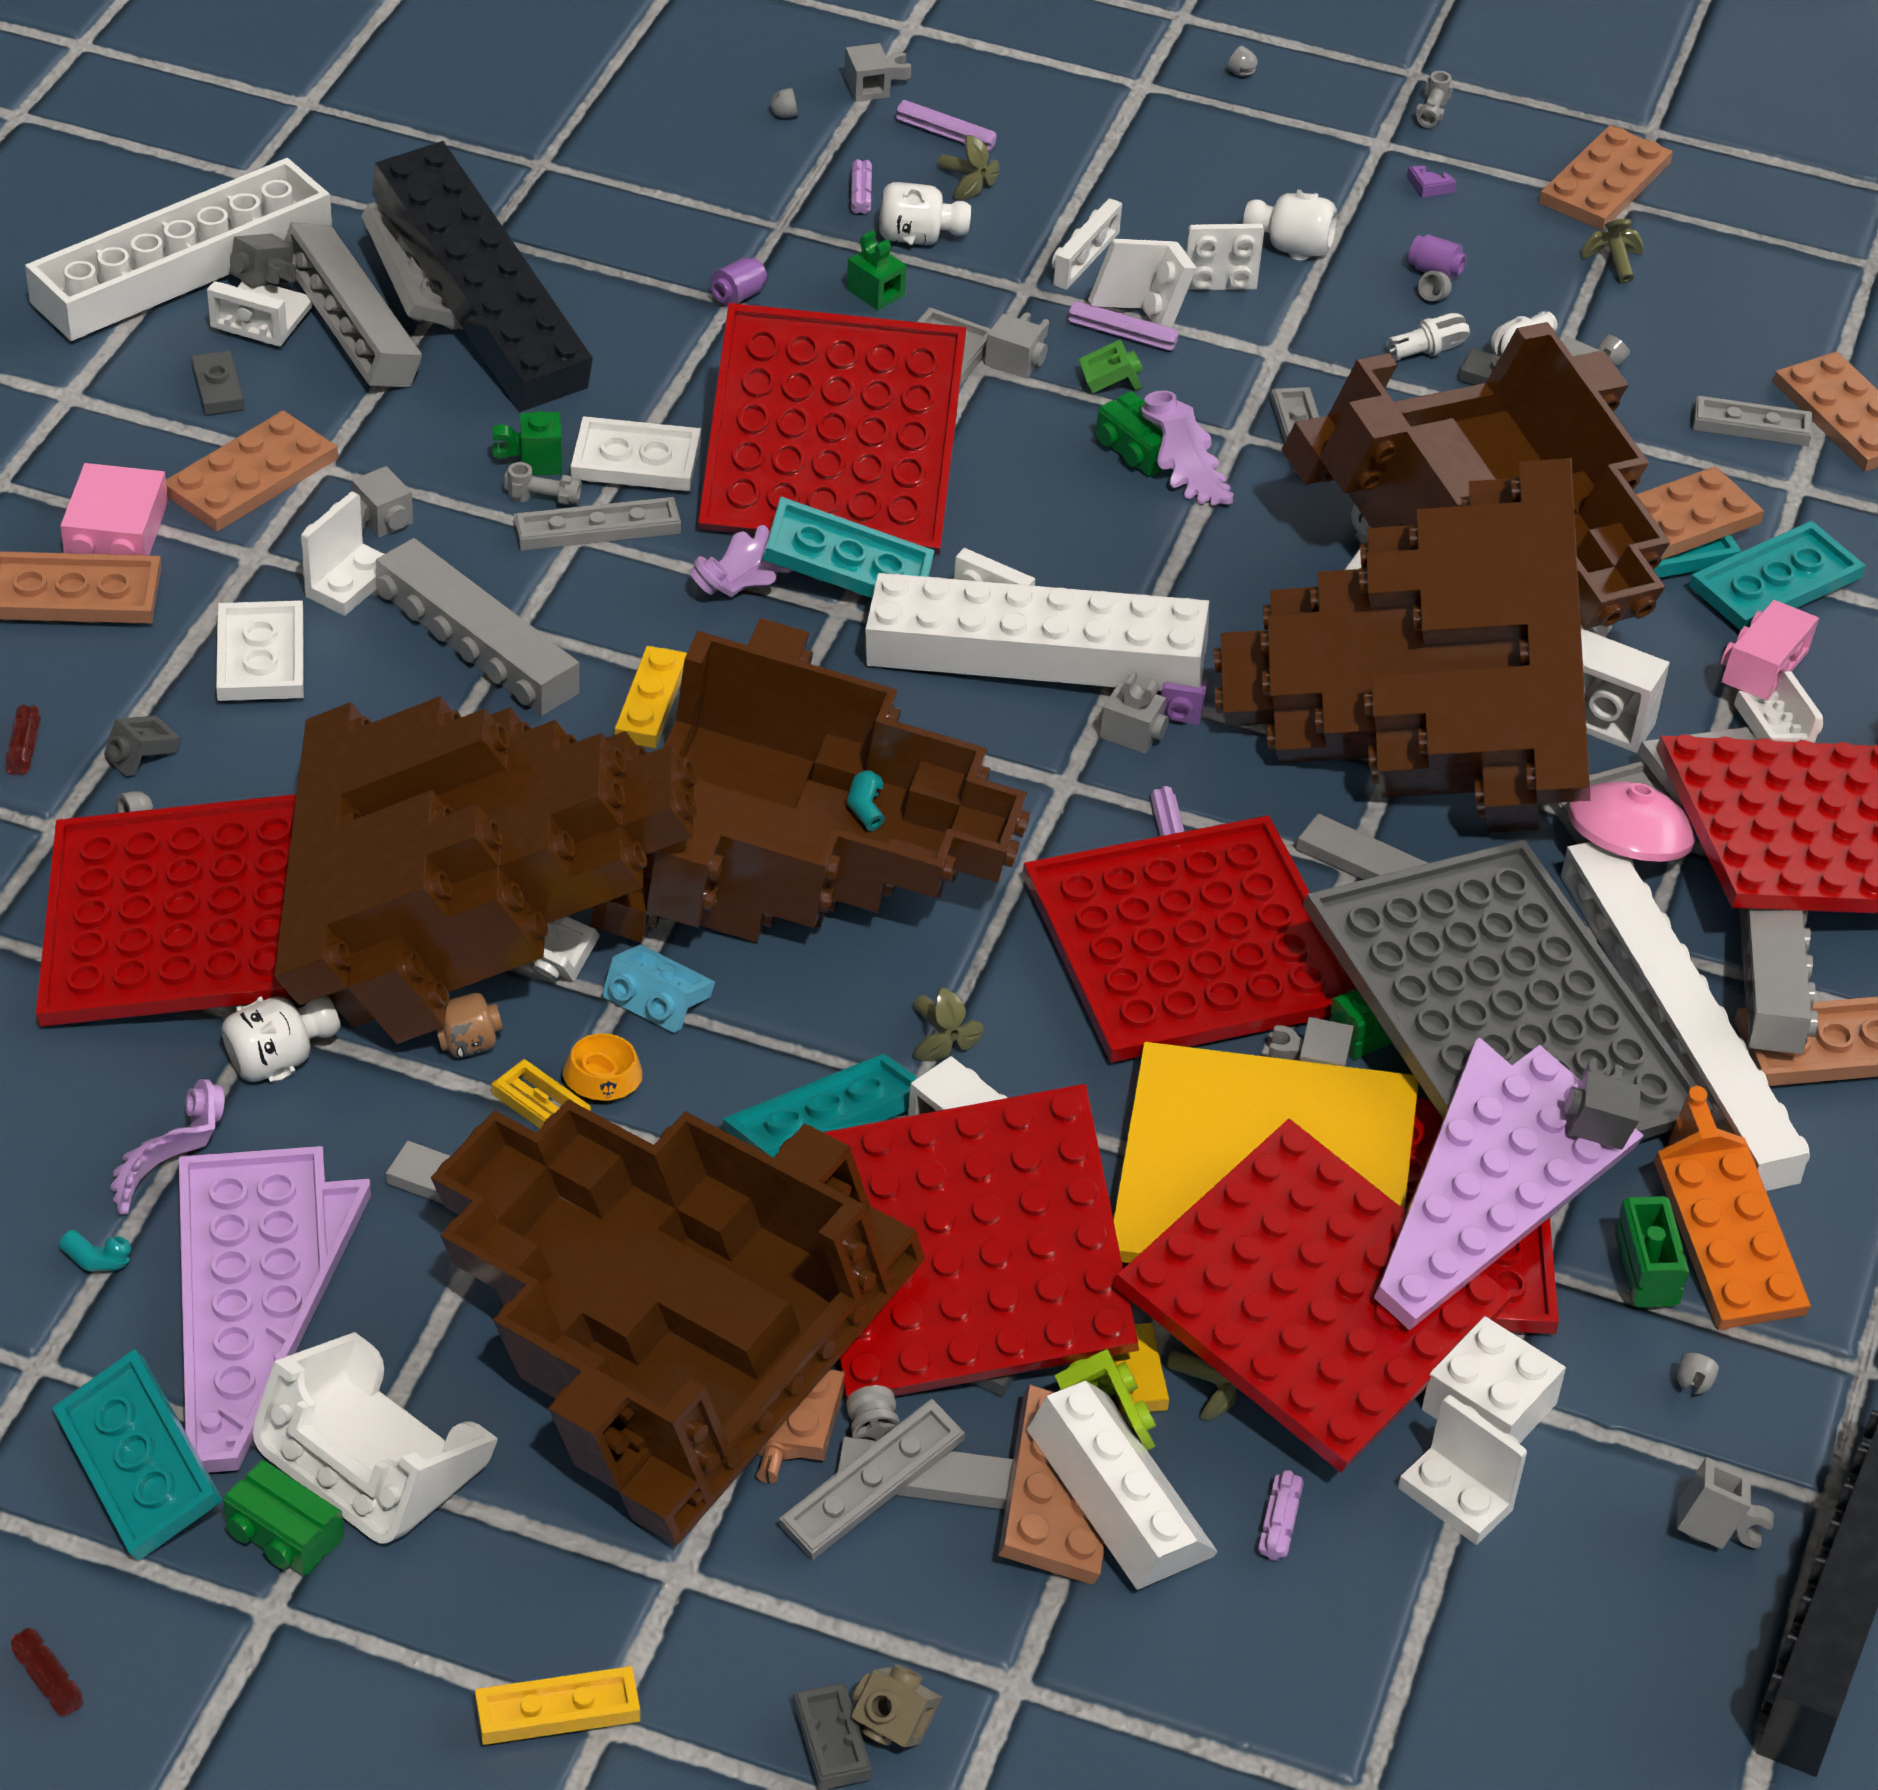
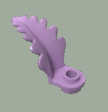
M1155 391L1148 394L1142 406V416L1153 424L1160 425L1163 430V439L1157 463L1161 469L1173 468L1169 481L1170 485L1176 488L1187 484L1184 497L1191 499L1198 495L1197 502L1199 504H1204L1211 500L1210 505L1212 506L1231 504L1234 494L1230 492L1231 488L1228 484L1221 483L1226 481L1225 476L1213 470L1220 463L1215 456L1206 451L1212 445L1211 437L1196 422L1193 407L1178 401L1176 395L1170 391Z
M760 525L757 527L754 538H751L744 531L736 533L732 537L723 559L719 562L713 557L707 560L699 556L694 560L695 566L690 570V574L695 582L708 594L712 595L719 590L732 598L744 588L770 585L776 580L775 572L789 573L793 570L762 560L770 531L765 525Z
M199 1079L194 1088L188 1090L186 1096V1112L188 1116H191V1127L177 1128L163 1136L146 1140L141 1143L140 1147L123 1155L122 1160L127 1162L113 1171V1177H118L111 1184L112 1191H117L113 1197V1202L117 1204V1210L120 1215L129 1213L131 1199L138 1183L157 1164L178 1154L207 1146L215 1130V1122L220 1121L224 1111V1092L220 1085H213L208 1079Z

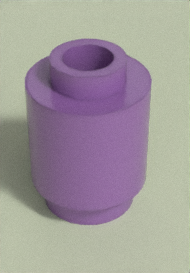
M1429 234L1425 237L1416 236L1408 255V263L1414 265L1416 270L1424 273L1440 271L1446 274L1450 280L1455 275H1461L1467 260V255L1463 254L1462 245Z
M741 258L712 274V294L725 306H728V303L737 304L762 290V287L767 282L766 270L763 264L755 258Z

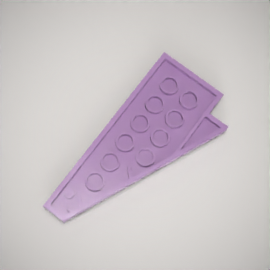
M1481 1038L1475 1041L1469 1052L1374 1295V1298L1409 1330L1634 1150L1644 1136L1635 1128L1621 1150L1569 1135L1570 1115L1564 1113L1565 1101L1570 1088H1578L1581 1080L1541 1045H1538L1514 1065L1508 1063Z
M323 1146L179 1157L185 1432L208 1473L240 1469L254 1440V1421L274 1361L296 1353L371 1197L370 1179L325 1182Z

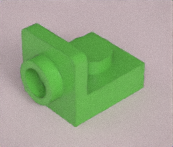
M1121 339L1079 358L1087 384L1092 393L1111 386L1127 377L1135 391L1143 388L1138 376L1139 373L1144 371L1135 350L1127 352Z

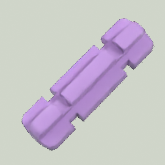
M857 159L852 163L851 210L855 214L861 212L865 215L871 210L872 164L867 159L864 161Z
M1284 1470L1283 1474L1275 1476L1272 1495L1270 1496L1263 1526L1264 1533L1261 1534L1258 1549L1260 1554L1267 1556L1270 1561H1278L1280 1557L1288 1555L1291 1542L1290 1536L1293 1533L1300 1502L1298 1498H1301L1304 1485L1302 1477L1294 1475L1293 1471Z

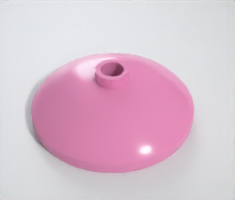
M1628 781L1597 783L1590 785L1591 801L1569 803L1568 817L1574 828L1592 843L1621 856L1644 861H1672L1690 853L1696 840V832L1687 813L1665 794L1646 784Z

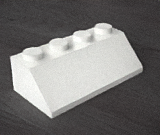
M1083 1381L1046 1396L1028 1426L1027 1431L1137 1590L1213 1558L1218 1551L1107 1393L1089 1382Z

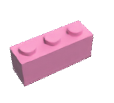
M1773 600L1763 612L1759 610L1756 612L1750 627L1744 626L1736 643L1730 642L1726 647L1721 660V665L1726 667L1721 682L1768 701L1777 689L1781 673L1783 671L1792 672L1809 652L1819 617Z

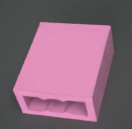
M84 463L60 525L64 553L149 556L168 505L165 471Z

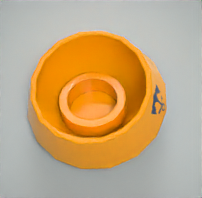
M597 1033L585 1036L576 1042L563 1064L562 1076L567 1086L578 1095L592 1100L610 1101L623 1098L635 1091L642 1081L643 1069L632 1044L624 1038L613 1034Z

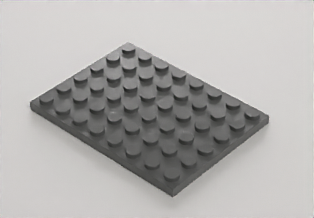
M1525 839L1309 893L1302 904L1308 916L1443 1119L1469 1052L1478 1038L1486 1042L1511 1065H1514L1538 1045H1541L1581 1081L1583 1079V1072L1592 1057L1598 1059V1070L1609 1076L1615 1064L1621 1065L1623 1075L1620 1080L1641 1086L1640 1115L1636 1129L1644 1135L1642 1139L1672 1131L1690 1088L1698 1086ZM1706 1098V1102L1712 1114L1714 1108Z

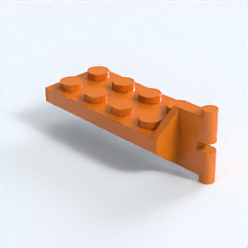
M1693 1086L1687 1094L1680 1115L1668 1138L1669 1146L1657 1152L1654 1164L1667 1198L1670 1199L1674 1217L1716 1328L1721 1330L1805 1316L1811 1304L1746 1139L1717 1129L1706 1102L1707 1091L1701 1086Z

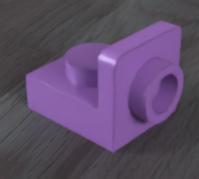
M1202 679L1200 688L1164 683L1161 696L1166 697L1164 715L1168 716L1171 721L1200 725L1208 680Z

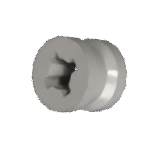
M873 1385L857 1389L847 1399V1412L849 1417L854 1420L851 1424L853 1438L878 1441L900 1424L898 1415L894 1413L896 1409L895 1395L892 1390L885 1386Z

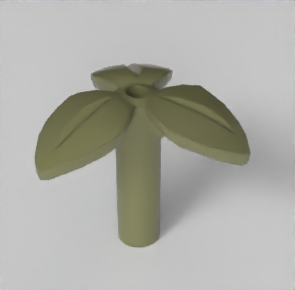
M971 135L965 136L967 160L942 154L938 160V165L941 169L966 175L956 186L952 195L954 199L958 200L969 199L979 194L982 190L983 179L991 187L996 184L999 177V162L992 160L987 164L989 151L986 145L980 139Z
M1617 219L1606 223L1605 227L1608 231L1594 232L1584 244L1581 253L1582 258L1585 259L1599 252L1605 246L1610 247L1621 283H1628L1634 279L1627 252L1643 253L1641 236L1634 229H1627L1632 224L1631 219Z
M940 987L935 1003L927 995H921L914 1001L915 1010L938 1030L937 1034L925 1037L916 1046L912 1053L914 1059L937 1061L949 1056L953 1041H957L960 1048L964 1051L974 1047L982 1038L984 1025L981 1022L971 1020L961 1025L966 1015V1009L961 999L950 990Z
M1176 1350L1170 1354L1168 1358L1169 1369L1217 1385L1218 1390L1213 1394L1200 1415L1202 1420L1207 1421L1218 1418L1235 1405L1237 1387L1203 1359Z

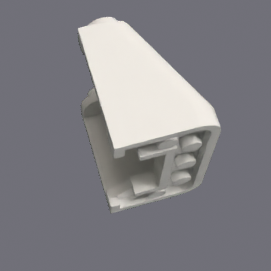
M356 1332L274 1361L253 1426V1438L258 1450L265 1458L295 1481L340 1509L343 1518L378 1543H389L410 1532L486 1467L492 1457L498 1438L481 1425L473 1421L462 1422L452 1427L445 1441L381 1393L379 1389L384 1376L383 1359L379 1351Z

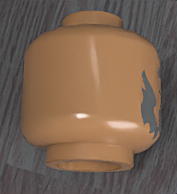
M471 993L449 1000V1004L446 1006L445 1027L439 1028L436 1031L442 1051L449 1049L454 1057L462 1058L494 1048L496 1044L495 1032L504 1029L497 1004L487 1005L482 994Z

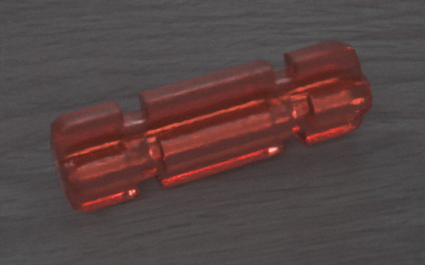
M22 704L16 709L14 718L16 721L13 723L8 745L10 749L7 751L5 758L6 770L12 775L15 773L24 775L30 770L32 761L30 758L33 756L38 734L36 730L39 728L41 720L40 710L35 705L28 707Z
M25 1628L21 1633H16L11 1638L12 1652L20 1663L26 1664V1671L45 1697L52 1699L50 1704L59 1715L68 1716L73 1711L79 1710L84 1703L81 1690L73 1680L67 1679L69 1674L50 1648L42 1645L44 1640L36 1629Z

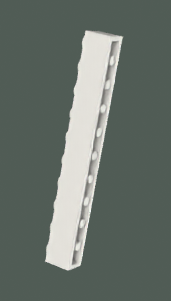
M1592 842L1567 846L1561 879L1613 966L1696 1084L1707 1091V1099L1714 1108L1711 1115L1717 1129L1746 1139L1766 1191L1800 1184L1806 1163L1810 1158L1806 1140L1798 1135L1791 1124L1785 1106L1775 1098L1769 1088L1766 1075L1762 1070H1758L1751 1059L1745 1041L1735 1033L1729 1023L1726 1010L1718 1005L1711 994L1705 976L1699 974L1695 968L1687 947L1679 942L1671 929L1668 916L1662 913L1655 903L1649 885L1643 882L1636 872L1632 858L1615 854Z

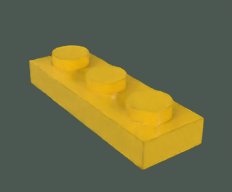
M653 646L646 647L615 726V735L626 731L636 745L650 748L657 747L681 684L686 652Z
M632 1666L475 1689V1702L482 1745L640 1722V1705Z

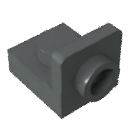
M158 716L117 718L107 742L104 756L126 777L135 776L142 756L154 757L157 754L176 753L181 737Z

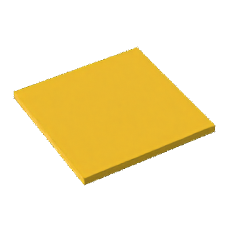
M1144 1042L1114 1216V1225L1122 1262L1130 1263L1288 1118L1405 1210L1418 1080L1414 1075Z

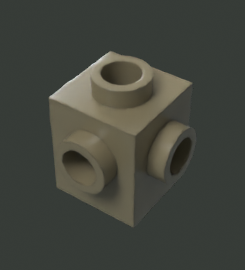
M894 1664L892 1669L889 1667L874 1669L872 1674L867 1673L863 1676L853 1695V1701L857 1705L851 1718L865 1725L862 1732L881 1744L890 1746L892 1741L905 1748L920 1745L943 1697L920 1685L923 1678L918 1673L902 1665Z

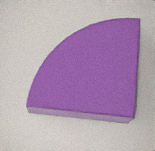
M1427 166L1408 167L1407 178L1421 198L1455 192L1456 181L1447 173L1443 172L1441 176L1426 171Z

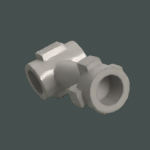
M1434 71L1431 73L1430 78L1426 81L1424 93L1427 95V102L1417 106L1416 116L1418 123L1425 128H1432L1437 125L1438 121H1442L1445 109L1440 107L1445 106L1448 100L1451 99L1454 83L1451 82V75L1445 71Z
M516 462L511 464L505 473L504 489L508 490V497L515 502L528 501L531 499L533 492L556 496L560 504L570 505L571 503H579L582 481L567 475H562L561 481L532 476V467L529 464Z

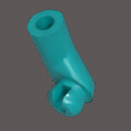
M866 770L858 773L853 778L847 797V805L868 831H874L885 821V816L873 803V798L878 796L877 788L883 789V780L878 774Z
M70 1230L59 1241V1248L88 1272L118 1271L125 1267L130 1260L128 1255L131 1252V1244L121 1236L109 1237L105 1242V1246H93L79 1232Z

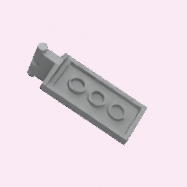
M378 202L368 204L361 217L407 316L419 322L429 321L444 325L452 330H463Z

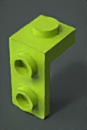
M1108 1349L1088 1359L1075 1361L1066 1370L1054 1375L1061 1390L1087 1381L1107 1393L1108 1396L1117 1393L1134 1430L1146 1450L1148 1451L1156 1447L1149 1433V1430L1157 1427L1144 1400L1135 1403L1130 1393L1138 1389L1137 1383L1126 1362L1116 1365Z

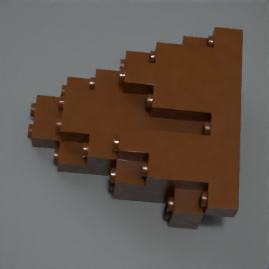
M1548 322L1516 328L1486 383L1395 402L1385 390L1398 366L1391 354L1387 353L1357 359L1329 414L1295 422L1281 448L1305 485L1335 480L1342 492L1349 494L1371 528L1417 524V509L1461 506V497L1469 496V481L1520 477V461L1571 458L1580 620L1584 629L1600 625L1608 627L1621 620L1633 617L1636 619L1643 618L1655 609L1656 601L1665 589V585L1654 569L1661 563V557L1669 546L1670 541L1633 491L1640 483V477L1648 466L1649 461L1613 413L1620 405V399L1629 384L1604 350L1572 356Z
M1571 458L1520 461V477L1469 481V496L1461 497V506L1417 509V524L1367 528L1368 543H1360L1361 568L1318 571V586L1270 590V604L1263 605L1264 630L1221 633V647L1214 648L1215 673H1222V687H1215L1216 712H1223L1227 726L1267 724L1268 749L1276 750L1279 763L1369 758L1372 784H1380L1383 798L1475 792L1478 819H1486L1488 833L1540 830L1538 804L1591 801Z
M760 618L748 645L697 631L684 660L676 721L664 745L665 747L673 744L684 759L688 758L693 763L697 773L698 782L694 785V801L697 815L693 817V837L646 854L647 866L643 868V888L593 906L591 927L642 943L649 926L656 928L660 917L696 928L700 925L758 942L764 926L771 928L776 917L812 928L815 926L821 927L826 913L829 911L835 913L839 901L878 913L884 896L892 898L896 886L930 897L941 898L946 882L955 883L958 871L999 883L1004 866L1013 868L1020 845V842L1014 841L1015 836L1023 838L1028 826L1031 812L1023 810L1027 792L988 781L991 768L983 766L987 748L899 722L901 709L894 707L897 689L811 664L813 652L807 650L809 632ZM866 770L878 774L883 780V789L877 788L878 796L873 798V803L885 816V821L874 831H868L847 805V797L853 778L858 773Z
M441 696L372 722L367 716H363L352 702L306 719L274 977L299 1005L328 996L334 1007L352 1027L375 1019L396 1044L445 1027L446 1006L449 1004L448 992L543 958L545 937L548 935L547 923L642 889L643 868L647 866L646 854L693 837V817L697 815L694 801V785L698 782L693 763L688 758L684 759L673 744L647 753L643 746L635 744L626 731L608 738L603 733H599L577 742L573 735L566 734L556 720L531 728L526 721L522 722L511 707L491 715L484 708L461 717L458 711L451 710Z
M568 1099L554 1114L546 1119L537 1133L494 1110L481 1125L471 1132L465 1142L448 1159L441 1163L438 1170L430 1177L443 1206L459 1215L449 1223L447 1229L440 1235L446 1250L455 1266L497 1290L504 1306L493 1320L519 1377L555 1398L548 1409L574 1465L619 1491L633 1521L675 1546L679 1545L925 1260L915 1229L870 1206L850 1146L806 1123L791 1138L787 1139L781 1145L779 1152L772 1157L686 1111L672 1126L663 1131L660 1139L653 1145Z

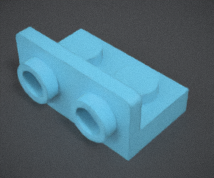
M640 944L612 957L602 995L615 1004L675 1033L682 1029L689 1007L711 998L715 981Z

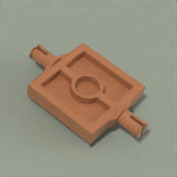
M829 1370L757 1453L762 1456L756 1475L761 1482L766 1483L768 1477L769 1484L777 1481L782 1460L795 1458L825 1460L845 1390V1371Z

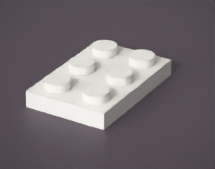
M583 416L571 463V476L576 480L690 491L701 443V428Z
M303 600L218 603L216 682L218 701L304 698Z

